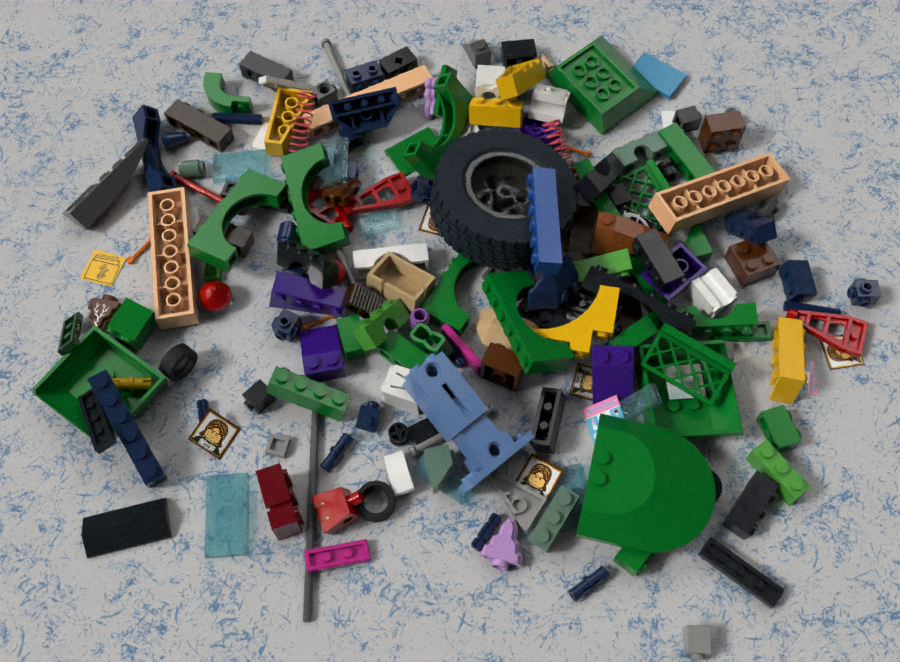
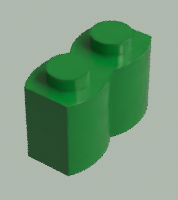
M417 323L410 332L411 338L426 352L437 355L443 351L447 358H449L454 351L442 334L432 331L423 323Z

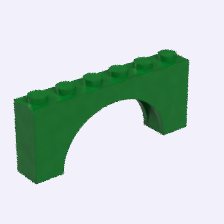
M452 72L439 75L433 87L439 97L443 113L442 129L437 141L432 146L427 145L422 140L409 142L403 154V158L420 176L434 180L436 167L441 156L461 136L469 116V104L473 98Z
M318 143L282 156L283 164H281V169L286 176L284 182L290 192L288 199L294 209L292 216L297 222L296 232L298 237L301 238L300 244L307 246L312 251L319 252L320 255L351 245L347 228L342 222H320L313 218L309 210L308 193L311 183L323 169L331 166L326 148L322 143Z
M248 169L245 174L241 175L237 184L230 189L228 195L220 201L215 211L210 213L206 222L200 225L197 233L189 239L187 246L190 256L229 273L239 260L237 248L229 244L224 238L228 224L240 212L251 207L273 206L279 208L288 197L286 184Z
M461 253L451 260L447 272L444 271L441 274L438 285L432 287L429 298L420 305V308L428 312L430 323L440 328L447 323L459 337L462 336L470 324V315L459 307L454 293L460 279L468 271L480 266V264L473 262L472 259L468 260Z
M528 271L487 273L482 283V290L486 294L489 304L493 308L496 318L500 322L504 334L507 336L525 374L568 370L575 357L567 342L552 341L540 336L523 321L518 312L516 301L524 297L527 298L529 290L535 285Z

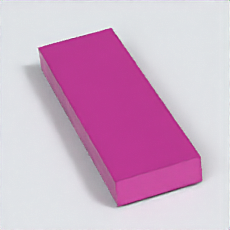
M447 323L441 327V334L446 336L449 340L448 342H451L460 352V356L466 359V364L477 376L480 375L481 360Z
M367 539L304 551L307 573L369 562L371 560Z

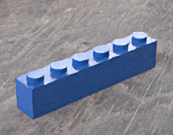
M533 167L531 174H528L526 179V185L529 186L527 200L530 201L528 216H531L529 232H532L530 248H533L531 264L534 265L535 273L558 274L563 262L555 169Z

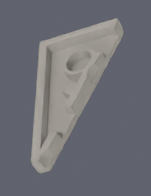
M495 469L487 477L524 533L527 534L546 505L547 498Z

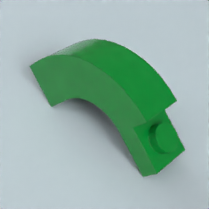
M205 72L203 85L208 101L213 109L219 113L253 112V104L250 97L233 96L224 93L225 82L222 73Z
M652 311L603 345H632L635 348L658 332L662 323Z

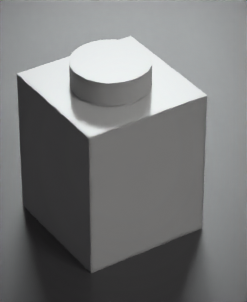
M687 625L683 628L684 656H691L692 660H705V657L712 654L710 626Z

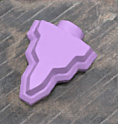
M427 77L424 84L425 104L423 114L427 119H431L434 116L437 93L433 87L437 77L434 79Z
M508 518L501 525L499 534L492 536L489 544L484 545L480 556L491 560V566L498 570L507 571L509 566L522 567L523 555L520 553L521 544L517 540L518 528L515 519Z

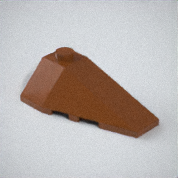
M599 212L590 254L599 256L628 248L630 256L635 254L632 250V243L635 237L652 230V228L619 215ZM658 231L668 247L670 235Z

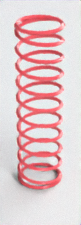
M298 91V93L300 94L297 95L298 97L309 99L314 103H296L308 106L313 110L295 109L296 111H302L307 114H310L311 117H301L294 115V117L307 120L310 123L303 124L293 122V124L304 126L309 130L292 129V131L303 133L308 137L291 136V138H296L307 143L298 144L290 142V144L306 148L301 145L309 144L308 141L304 140L310 137V135L305 132L311 131V129L306 125L312 124L309 118H312L313 115L309 112L314 111V108L310 105L315 104V101L311 98L317 97V95L308 91ZM289 149V151H291V152L299 151V150H291V149Z
M557 119L542 125V127H547L557 123L556 125L544 130L543 132L560 129L554 134L547 136L546 139L556 136H562L561 138L549 143L548 145L565 142L564 144L554 148L553 150L558 151L562 149H567L564 152L560 153V155L562 157L569 156L565 158V160L569 159L572 156V154L564 153L567 152L570 148H560L567 143L566 140L559 141L565 137V134H557L563 130L562 127H556L560 124L561 121ZM571 160V161H566L567 163L572 162V163L568 164L569 166L574 163V161H572V160Z

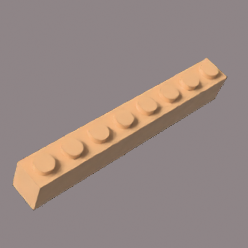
M422 65L344 98L396 87L400 103L423 95L425 92V80L427 77L432 79L433 77L425 65ZM328 104L309 112L313 115L312 118H309L312 124L306 125L311 129V131L307 132L311 140L336 131L341 126L332 120ZM305 113L301 117H311V115ZM302 119L303 124L310 123L309 121Z

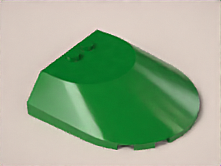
M600 413L576 537L645 553H665L689 544L706 527L714 510L716 497L715 483L706 459L690 441L678 433L665 428Z

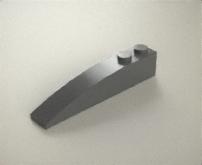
M144 138L136 143L124 154V159L121 158L112 165L113 170L111 172L107 171L99 177L100 182L89 186L62 214L82 229L92 228L97 223L96 219L100 215L104 216L110 210L109 206L132 177L149 140Z

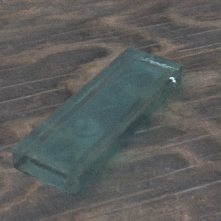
M651 383L619 403L624 418L632 420L662 403L656 384Z
M423 454L412 469V472L431 484L425 454ZM451 472L440 490L463 505L474 490V487L462 494L458 489L463 484L461 482L462 478Z

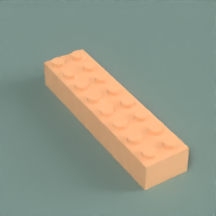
M767 153L657 192L648 207L669 235L781 193L790 181V177L774 157Z
M184 187L148 192L155 320L161 330L199 324L194 257L190 256L187 246L189 239L192 237L190 199Z

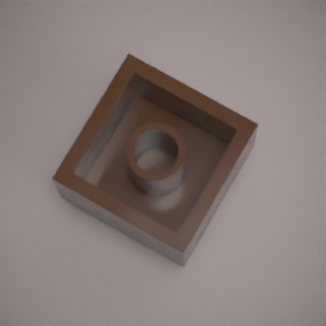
M740 110L705 116L698 136L704 154L726 150L732 151L738 148L746 129Z
M744 240L729 246L724 256L742 287L775 275L781 265L768 242L756 245Z
M490 342L481 361L480 378L517 392L525 372L520 366L515 352L507 349L500 343Z

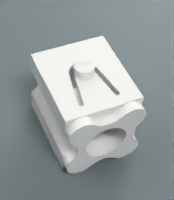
M478 65L475 97L501 99L496 79L505 71V66Z
M537 84L532 94L528 118L544 122L559 119L561 121L560 124H563L570 92L566 89Z
M717 268L691 281L685 295L702 315L712 319H717L721 315L730 312L734 308L733 304L739 299L735 289Z
M396 364L395 366L391 365L380 389L382 401L386 405L419 415L421 409L402 386L406 381L405 376L410 373L411 369Z

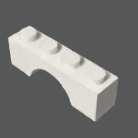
M427 243L353 251L356 280L367 279V274L388 251L426 272L430 271Z

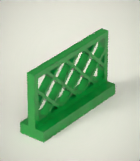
M653 159L646 161V165L623 175L615 183L617 185L623 181L632 182L630 188H626L629 195L631 193L640 195L639 201H632L630 209L638 213L639 207L649 209V205L641 203L643 196L653 198L655 193L671 188ZM645 172L647 175L646 181L636 179L637 175ZM634 183L644 185L643 190H634ZM646 187H654L656 190L655 193H646ZM650 209L647 216L641 215L651 222L658 223L656 226L657 231L661 232L664 230L656 218L649 217Z
M664 323L639 366L711 407L729 374L735 368L736 363ZM660 338L668 341L670 349L659 350L657 343ZM681 349L686 352L687 360L677 362L674 351ZM671 352L674 363L664 365L661 354ZM658 356L660 366L653 368L646 364L649 357ZM699 359L703 362L705 370L695 372L692 361ZM689 362L692 373L681 375L678 364ZM675 365L678 376L670 378L666 375L665 368ZM718 370L724 375L720 381L713 382L710 371ZM706 372L709 384L699 386L696 375ZM693 376L696 387L687 388L684 386L682 378ZM711 387L712 396L710 400L702 396L700 388Z

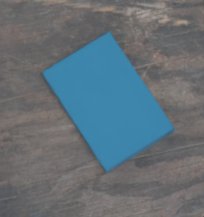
M645 52L633 65L658 91L657 94L670 100L687 77V74Z

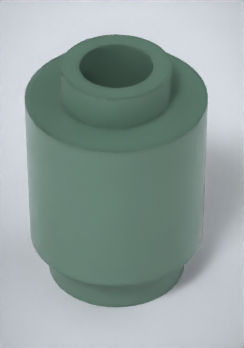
M199 159L181 161V164L178 165L179 174L183 178H195L206 175L205 163Z

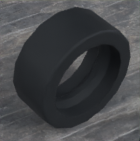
M177 344L164 355L160 362L159 370L169 380L179 381L192 371L197 362L198 355L187 344Z
M378 480L369 481L359 489L363 497L365 498L367 493L380 490L388 497L387 507L380 513H371L366 510L364 502L356 505L357 509L365 520L374 523L383 522L394 512L396 506L394 492L385 482Z

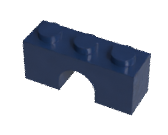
M744 209L725 216V229L728 234L756 245L777 238L775 220L767 217L755 219L753 212Z

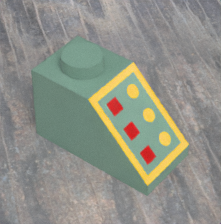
M448 444L424 449L433 494L439 492L453 470V462H456L454 450H450Z

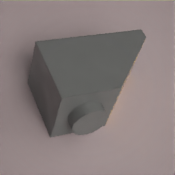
M475 39L462 44L475 69H477L478 65H490L491 50L485 39Z

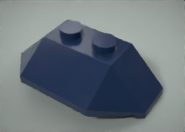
M396 87L328 102L332 120L353 135L387 127L401 104Z
M566 254L562 257L563 264L558 274H542L535 287L531 288L528 292L527 309L558 308L573 294L578 292L580 286L578 283L579 274L571 255Z

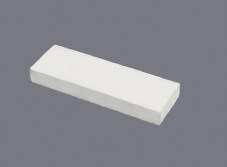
M267 75L259 77L260 85L275 88L285 87L310 91V88L313 87L311 84Z

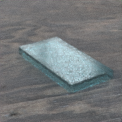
M248 472L207 476L205 558L248 555Z

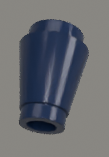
M168 132L161 135V141L164 149L169 148L170 150L188 142L186 132Z

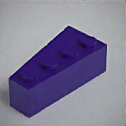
M277 271L269 307L345 317L347 309L343 308L341 304L346 288L334 286L321 289L310 283L308 278Z

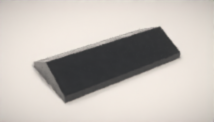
M167 498L84 517L81 536L87 558L172 538Z

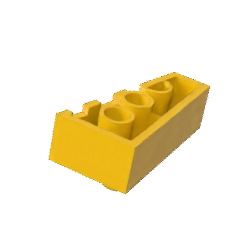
M537 58L509 66L496 79L501 100L513 101L517 99V96L545 79L546 74L542 59Z
M278 87L264 140L266 155L284 156L291 145L290 142L292 143L294 139L291 136H296L297 134L292 129L299 130L301 127L300 125L293 124V122L303 123L301 118H296L294 115L301 116L305 114V112L296 111L295 109L311 110L308 106L296 103H313L309 99L297 96L300 95L298 91L307 90Z
M778 317L773 328L772 351L774 353L771 367L774 368L770 377V385L774 387L772 392L769 393L770 401L793 404L802 386H805L807 383L808 375L805 374L807 359L804 358L806 343H803L805 329H803L802 320Z

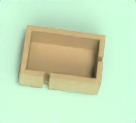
M388 251L367 274L366 288L381 295L383 294L386 300L391 299L393 301L400 298L406 310L411 314L412 311L420 308L424 300L428 299L430 291L435 285L436 277Z

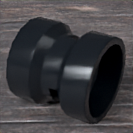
M671 157L661 160L657 165L667 182L676 180L681 174L679 168L675 167V162Z

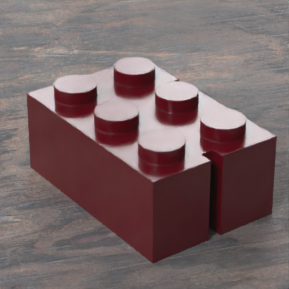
M278 463L255 471L265 508L270 509L267 512L270 526L277 539L280 541L303 533L301 526L305 524L298 507H296L299 506L293 488H291L293 483L287 468L283 469L281 464Z

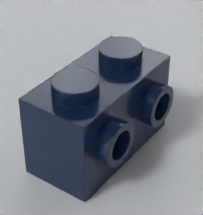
M377 60L345 69L346 81L352 94L384 81V76Z
M788 260L778 268L784 288L783 291L788 301L808 302L817 295L808 260Z

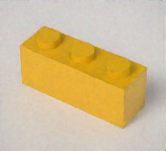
M472 98L469 104V124L521 128L523 122V101H518L517 99L507 101L500 98Z

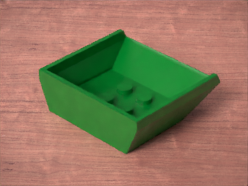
M602 35L546 73V78L554 87L566 89L570 92L569 102L601 135L649 102L658 93Z
M94 325L79 340L78 346L65 354L33 387V394L90 438L78 402L79 396L92 389L87 380L88 378L105 369L112 378H129L130 376H135L136 378L153 377L154 385L149 390H136L135 392L119 390L134 419L167 385L168 380L160 372ZM111 424L112 429H113V432H114V435H115V438H117L118 435H117V433H116V431H115L113 425Z
M724 340L698 341L728 359ZM657 343L660 351L670 349L668 343ZM652 344L638 345L635 369L644 424L671 430L686 439L744 435L731 373L711 407L696 398L669 400L666 381L639 366ZM681 349L674 351L677 362L687 360L685 351ZM671 352L661 354L664 365L674 363ZM658 356L649 357L646 364L653 368L660 366ZM699 359L692 361L693 364H700L701 371L705 370L702 361ZM689 362L678 365H689ZM718 370L710 371L713 382L720 381L724 375ZM706 372L702 373L704 385L709 384ZM708 386L705 387V398L710 400L712 396L711 387Z

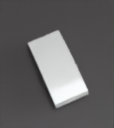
M403 450L384 456L395 497L414 491L412 476Z

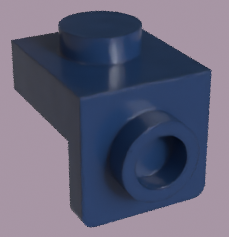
M371 400L361 404L355 428L375 433L384 407L379 406L380 403Z

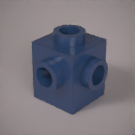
M418 175L410 185L411 199L430 205L433 180Z
M864 278L854 280L847 290V296L850 298L851 305H859L860 307L875 305L881 298L878 280H866Z
M283 308L279 316L274 318L272 329L277 339L292 342L300 334L303 323L300 315Z

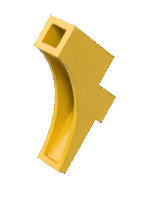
M600 285L598 294L591 306L577 319L556 328H532V330L549 340L567 342L575 359L589 358L592 336H596V338L601 340H607L613 336L620 288Z

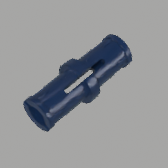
M343 433L335 446H331L329 449L330 453L320 466L325 471L331 473L339 459H343L345 456L344 452L354 439L349 434Z
M601 565L589 576L585 575L582 577V581L569 589L568 593L577 602L590 591H595L596 587L609 578L610 575L605 567Z

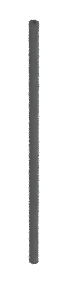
M312 411L306 550L314 549L316 510L311 497L317 493L320 414ZM305 564L303 622H311L313 572L307 573Z

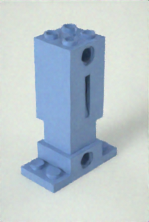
M443 351L437 355L432 353L421 366L417 364L405 376L406 381L402 386L445 441L448 443L452 440L466 457L463 464L470 473L461 479L463 484L458 489L462 494L477 485L535 437L530 430L525 434L520 432L513 438L509 436L505 429L499 432L485 415V412L489 409Z

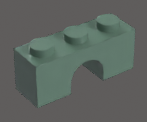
M655 131L651 134H645L640 139L632 140L622 147H617L612 152L624 165L625 169L621 174L625 175L636 170L638 162L636 156H643L647 160L653 159L656 161L665 157L668 145L658 132Z
M561 485L529 537V542L548 553L561 527L578 503L580 496Z

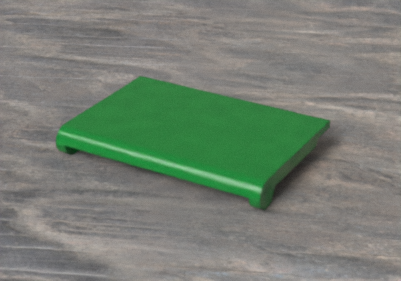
M429 127L384 150L397 170L403 172L404 176L415 171L403 158L408 143L422 140L427 145L432 146L437 141V137Z

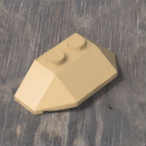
M493 308L482 309L474 323L482 345L488 347L490 342L500 343L507 349L512 350L511 344L504 334V330L497 320ZM521 317L531 329H540L534 322Z

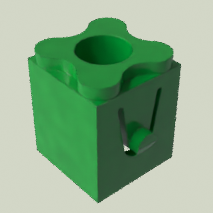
M126 297L108 324L106 332L117 342L138 352L158 323L155 320V313Z

